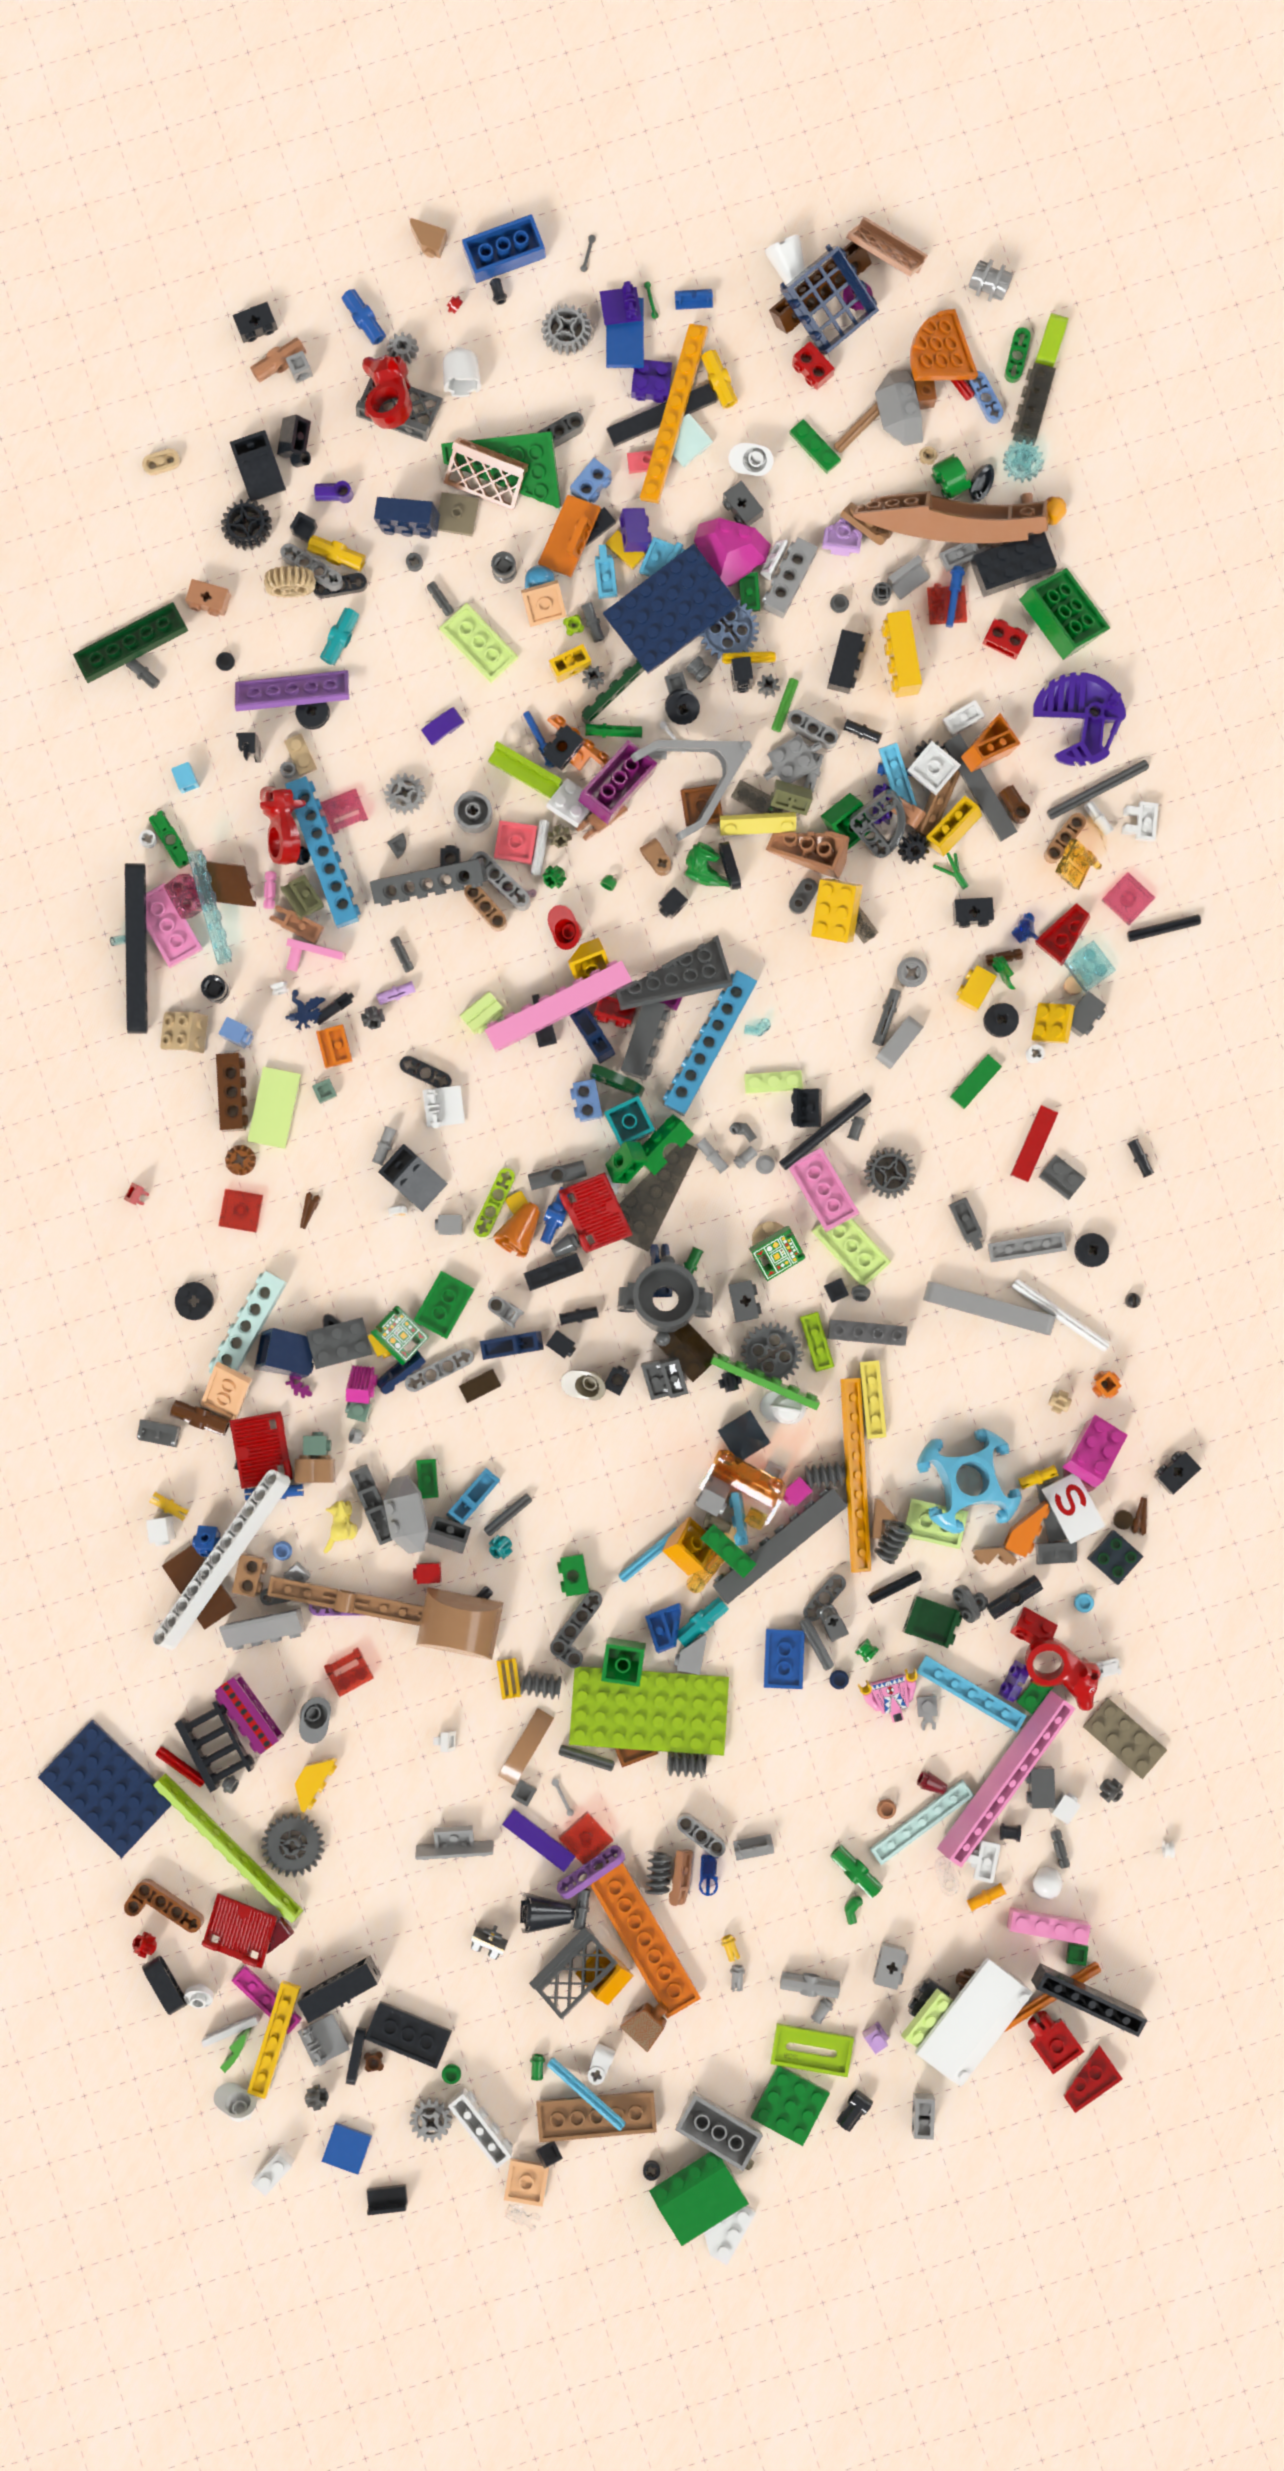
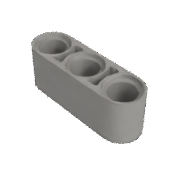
M796 709L789 713L787 725L792 731L814 743L819 741L825 749H832L836 746L838 733L835 729L801 710ZM793 717L800 718L801 722L795 724L792 722L791 719ZM815 726L818 731L811 733L808 731V727ZM830 735L834 738V741L827 742L824 737Z
M909 1015L875 1058L888 1069H891L924 1026Z
M684 1812L678 1816L677 1827L688 1838L714 1857H720L725 1853V1842L715 1832L689 1813ZM684 1818L690 1819V1826H681V1820ZM703 1830L707 1835L704 1839H698L696 1833ZM713 1843H721L722 1848L719 1851L712 1850L711 1846Z

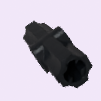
M1032 1575L1017 1586L1008 1589L1004 1594L985 1606L993 1619L996 1620L1013 1608L1022 1605L1024 1601L1044 1588L1038 1578ZM1013 1592L1019 1594L1017 1602H1011L1010 1595Z

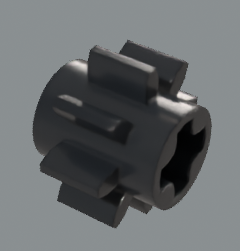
M730 1372L721 1374L722 1379L718 1380L720 1389L724 1388L725 1393L739 1390L738 1384H742L741 1377Z

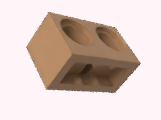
M245 1553L241 1554L232 1593L256 1597L258 1593L261 1594L263 1582L260 1581L262 1574L265 1575L268 1565L265 1563L266 1558ZM250 1561L257 1563L256 1571H251L248 1568ZM246 1580H250L253 1583L252 1590L245 1589L244 1582Z

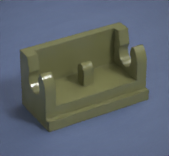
M776 779L774 792H771L770 806L807 816L813 800L812 789Z

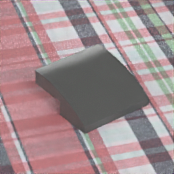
M665 1358L641 1363L651 1400L666 1396L674 1398L689 1394L679 1358Z

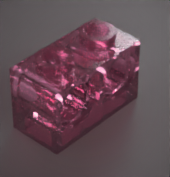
M179 874L163 886L181 919L193 918L208 907L204 895L199 891L195 879L190 874Z

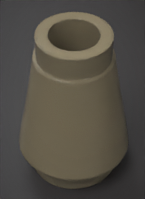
M706 1513L702 1528L707 1531L714 1524L723 1533L729 1534L732 1523L719 1516L716 1517Z

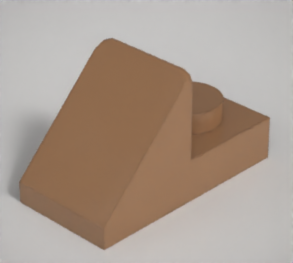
M875 1499L871 1537L881 1539V1535L885 1534V1523H882V1520H898L880 1499Z

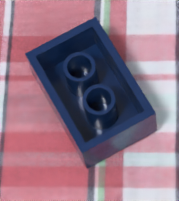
M377 497L374 520L386 535L398 533L406 537L419 535L422 538L430 539L431 537H437L440 514L432 501Z

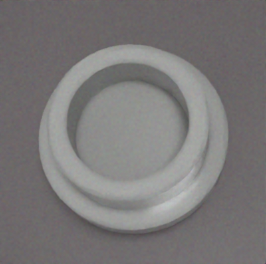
M768 1155L760 1156L756 1161V1169L761 1174H769L775 1167L773 1158Z

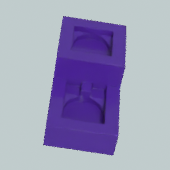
M452 707L427 724L421 731L430 744L435 745L447 734H452L465 722L455 707Z

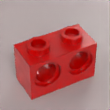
M810 341L793 355V368L797 373L801 372L810 387L818 390L834 376L835 368ZM808 358L810 362L805 363L801 359ZM819 371V372H821L823 375H822V376H816V375L814 374V372Z
M994 618L982 644L1016 660L1028 634L1019 627L1013 628L1009 626L1005 620ZM993 631H1000L1002 633V636H995L993 634ZM1010 639H1017L1019 644L1013 645Z

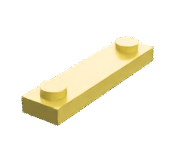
M795 812L720 816L721 836L796 832Z
M879 1360L859 1362L867 1439L887 1437Z

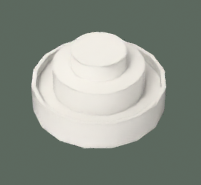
M204 1984L188 1987L184 1995L185 2002L194 2008L208 2007L212 2004L214 1998L213 1991Z

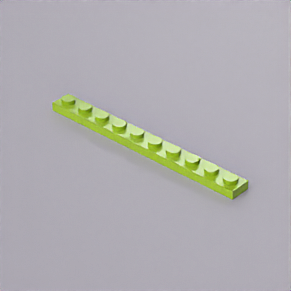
M165 1773L153 1785L157 1791L285 1919L293 1923L303 1912V1909Z

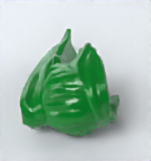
M702 842L694 844L686 857L685 864L688 867L684 876L704 886L729 887L727 877L716 872L708 863V861L717 862L720 859L719 854L707 844Z

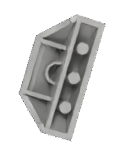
M907 370L888 373L875 391L883 430L900 441L904 446L923 443L922 415L913 379Z
M409 1475L392 1478L383 1499L391 1539L408 1554L425 1551L429 1528L421 1492Z

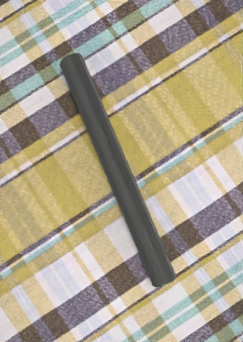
M1142 760L1047 811L1049 819L1053 820L1149 769L1148 762Z

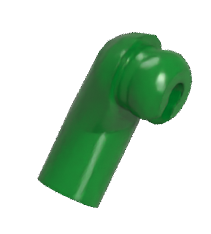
M860 1896L851 1897L845 1904L844 1910L848 1925L857 1923L855 1912L863 1904V1899Z

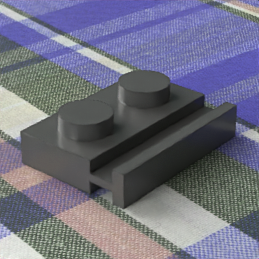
M1057 1155L1053 1157L1038 1176V1178L1068 1201L1086 1179Z

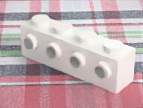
M464 2087L449 2100L448 2107L497 2169L512 2157L513 2145L508 2138L504 2139L502 2137L499 2126L489 2120V2114L483 2106L479 2107L472 2091H467Z

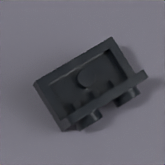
M793 1088L791 1102L793 1104L791 1121L793 1126L798 1128L821 1127L822 1089Z

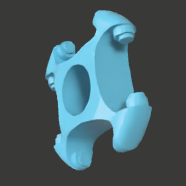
M984 1428L974 1431L975 1439L980 1443H984L981 1451L968 1456L945 1457L939 1453L941 1448H943L942 1440L936 1438L931 1439L927 1443L916 1463L919 1473L928 1472L929 1468H931L930 1463L935 1466L944 1486L946 1511L942 1513V1509H938V1506L929 1508V1518L939 1527L953 1534L964 1531L963 1523L958 1519L955 1520V1515L960 1509L980 1504L997 1505L1001 1510L997 1511L995 1518L997 1523L1002 1524L1007 1523L1013 1517L1022 1499L1019 1488L1010 1490V1493L1007 1494L1008 1497H1006L995 1475L993 1451L996 1449V1453H1000V1456L1009 1454V1444L997 1434ZM961 1466L973 1467L980 1473L983 1486L977 1496L967 1495L959 1489L956 1482V1474Z

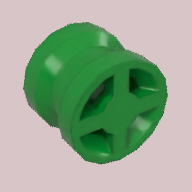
M867 1638L857 1647L855 1653L861 1655L863 1661L867 1663L879 1649L876 1646H872Z

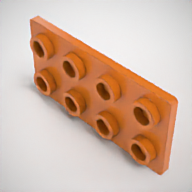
M567 495L538 564L552 571L572 577L600 513V506Z

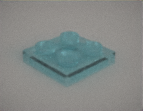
M1094 940L1064 962L1065 967L1085 993L1116 971Z

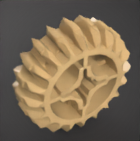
M296 565L270 569L265 573L264 579L267 593L283 598H298L299 596L309 595L314 591L316 584L312 570L303 566L297 567Z

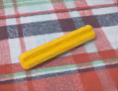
M772 651L722 654V663L731 664V659L748 656L751 658V663H770L776 661V653Z

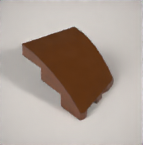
M200 861L198 899L256 907V901L253 900L250 889L252 887L248 880L245 866L233 863Z

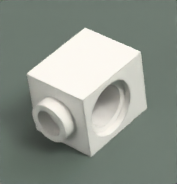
M1061 1792L1055 1801L1056 1808H1050L1049 1811L1068 1825L1081 1805L1077 1802L1078 1798L1069 1792L1066 1795L1064 1792Z

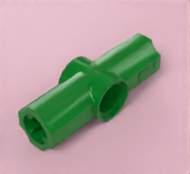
M842 1844L831 1853L830 1857L844 1870V1874L855 1885L858 1884L871 1899L881 1891L883 1885Z

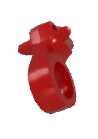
M384 355L379 358H364L362 367L365 373L372 378L376 386L368 394L365 401V416L371 418L375 425L382 429L397 428L405 423L413 408L408 391L411 387L407 379V365L400 356L391 357ZM393 398L398 399L397 404L388 412H378L380 406L385 401Z
M275 786L263 787L260 790V800L262 801L260 802V808L263 809V814L270 819L268 828V852L270 858L276 864L288 865L296 863L300 855V836L291 814L293 810L304 807L306 805L305 800H293L291 789H277Z
M1043 1637L1032 1642L1028 1646L1025 1655L1027 1672L1031 1677L1030 1681L1042 1687L1063 1684L1076 1699L1079 1709L1082 1711L1091 1710L1094 1706V1695L1097 1691L1098 1680L1101 1675L1098 1665L1088 1662L1084 1656L1080 1659L1056 1638ZM1044 1651H1054L1062 1657V1663L1054 1672L1041 1673L1033 1666L1035 1657Z

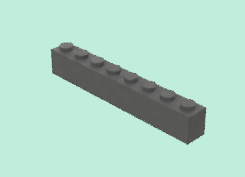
M826 1487L818 1494L820 1497L816 1501L810 1500L803 1506L805 1510L800 1514L796 1512L790 1516L788 1524L785 1526L783 1524L779 1525L773 1531L775 1534L772 1537L768 1538L766 1536L758 1543L760 1546L756 1550L750 1549L746 1552L756 1563V1566L745 1578H742L729 1566L730 1571L725 1575L721 1573L713 1580L715 1582L713 1587L727 1604L848 1507L834 1488L828 1489Z

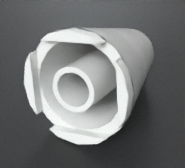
M799 235L787 237L785 241H778L765 249L767 258L786 285L805 270Z

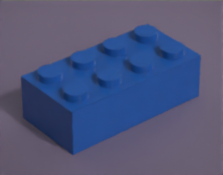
M532 214L462 239L463 251L476 284L546 258L545 247Z

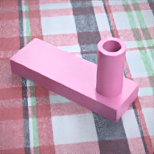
M288 938L286 946H290L291 950L286 969L297 972L302 950L339 960H345L346 953Z

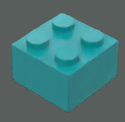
M639 1095L604 1112L620 1147L625 1141L637 1142L655 1132V1128Z

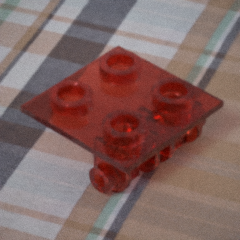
M936 583L934 587H927L929 625L946 624L951 595L950 586L942 587L941 583ZM961 585V591L958 592L954 623H967L965 585Z

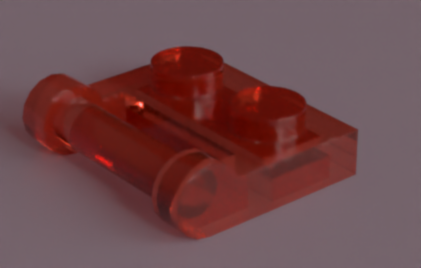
M359 1647L353 1649L352 1653L334 1663L324 1665V1669L339 1697L374 1679ZM355 1659L359 1662L358 1665L338 1676L334 1673L335 1670Z

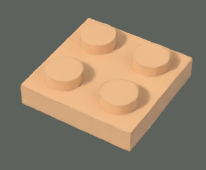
M558 580L521 590L530 627L567 617Z
M511 2158L504 2200L543 2207L549 2167L544 2169L542 2163Z

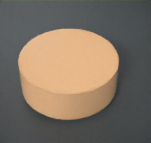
M1076 975L1068 977L1064 982V990L1069 995H1077L1084 988L1083 980Z

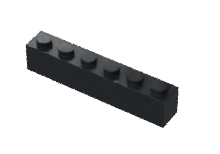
M1041 1963L1031 1979L1037 1990L1137 2037L1140 2036L1148 2021L1141 2010Z

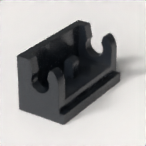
M255 732L236 733L238 748L240 752H243L245 760L248 761V753L254 755L256 763H261V742Z

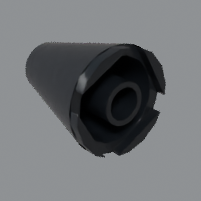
M530 1893L523 1894L525 1900H521L520 1923H524L525 1928H521L522 1933L528 1934L570 1924L571 1920H574L575 1910L571 1908V1904Z

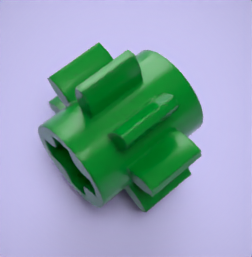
M549 865L542 874L545 885L551 889L555 886L559 889L564 885L563 882L567 880L565 871L558 865L554 868Z

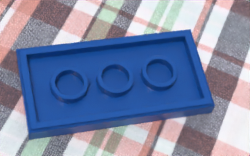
M638 298L642 321L606 325V368H644V298Z

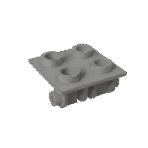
M333 2014L297 2031L314 2067H320L326 2061L350 2050Z

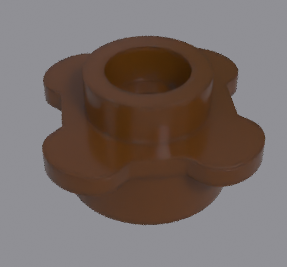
M381 2051L376 2053L366 2052L364 2054V2059L366 2060L365 2070L367 2072L383 2070V2053Z

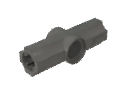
M581 1160L527 1175L531 1190L533 1191L586 1177L587 1173L584 1161ZM554 1171H561L563 1177L560 1180H554L552 1178Z

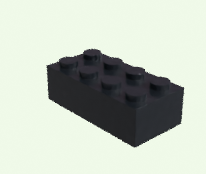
M1045 531L1040 534L1029 535L1028 540L1010 542L973 555L970 562L983 597L1054 573L1057 567Z

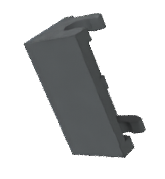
M140 1419L137 1438L140 1441L177 1448L181 1427Z
M1068 1541L1035 1543L1037 1565L1076 1563L1077 1542L1072 1544Z

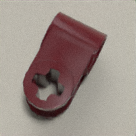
M283 1917L276 1921L267 1954L294 1934V1930Z

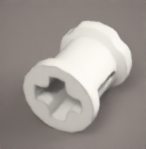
M1038 1044L1032 1045L1025 1053L1026 1060L1029 1063H1038L1045 1056L1044 1048ZM1038 1051L1035 1058L1032 1057L1033 1052Z

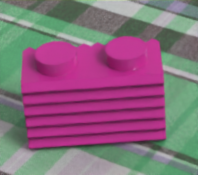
M351 1366L346 1386V1402L369 1404L370 1397L374 1398L375 1386H377L378 1375L374 1374V1367Z

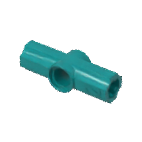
M345 607L337 624H334L330 629L328 641L320 655V659L325 663L335 666L343 648L348 646L352 637V631L360 617L355 610Z
M718 1596L704 1609H700L689 1619V1622L679 1629L677 1639L686 1647L700 1634L702 1635L715 1624L714 1622L722 1617L729 1608Z

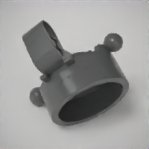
M670 1255L662 1257L659 1263L647 1267L641 1272L635 1283L628 1282L627 1287H619L617 1311L625 1313L636 1312L638 1318L646 1326L658 1332L655 1341L660 1346L668 1345L671 1340L669 1333L684 1327L694 1316L700 1318H710L712 1316L713 1293L705 1292V1288L698 1287L697 1281L691 1272L685 1267L676 1264L675 1259ZM661 1288L672 1289L678 1296V1304L670 1311L659 1310L653 1303L655 1292Z

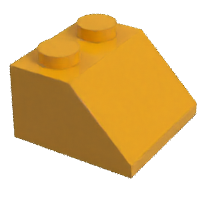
M688 1517L668 1537L662 1552L690 1576L704 1569L712 1549L700 1539L706 1531L691 1517Z
M606 1948L618 1964L590 1992L596 1999L609 2005L634 1975L623 1962ZM589 1957L586 1960V1968H595L596 1957ZM607 1957L599 1958V1968H606L611 1963ZM577 1971L575 1974L581 1980L582 1971ZM586 1971L585 1983H591L595 1979V1971Z

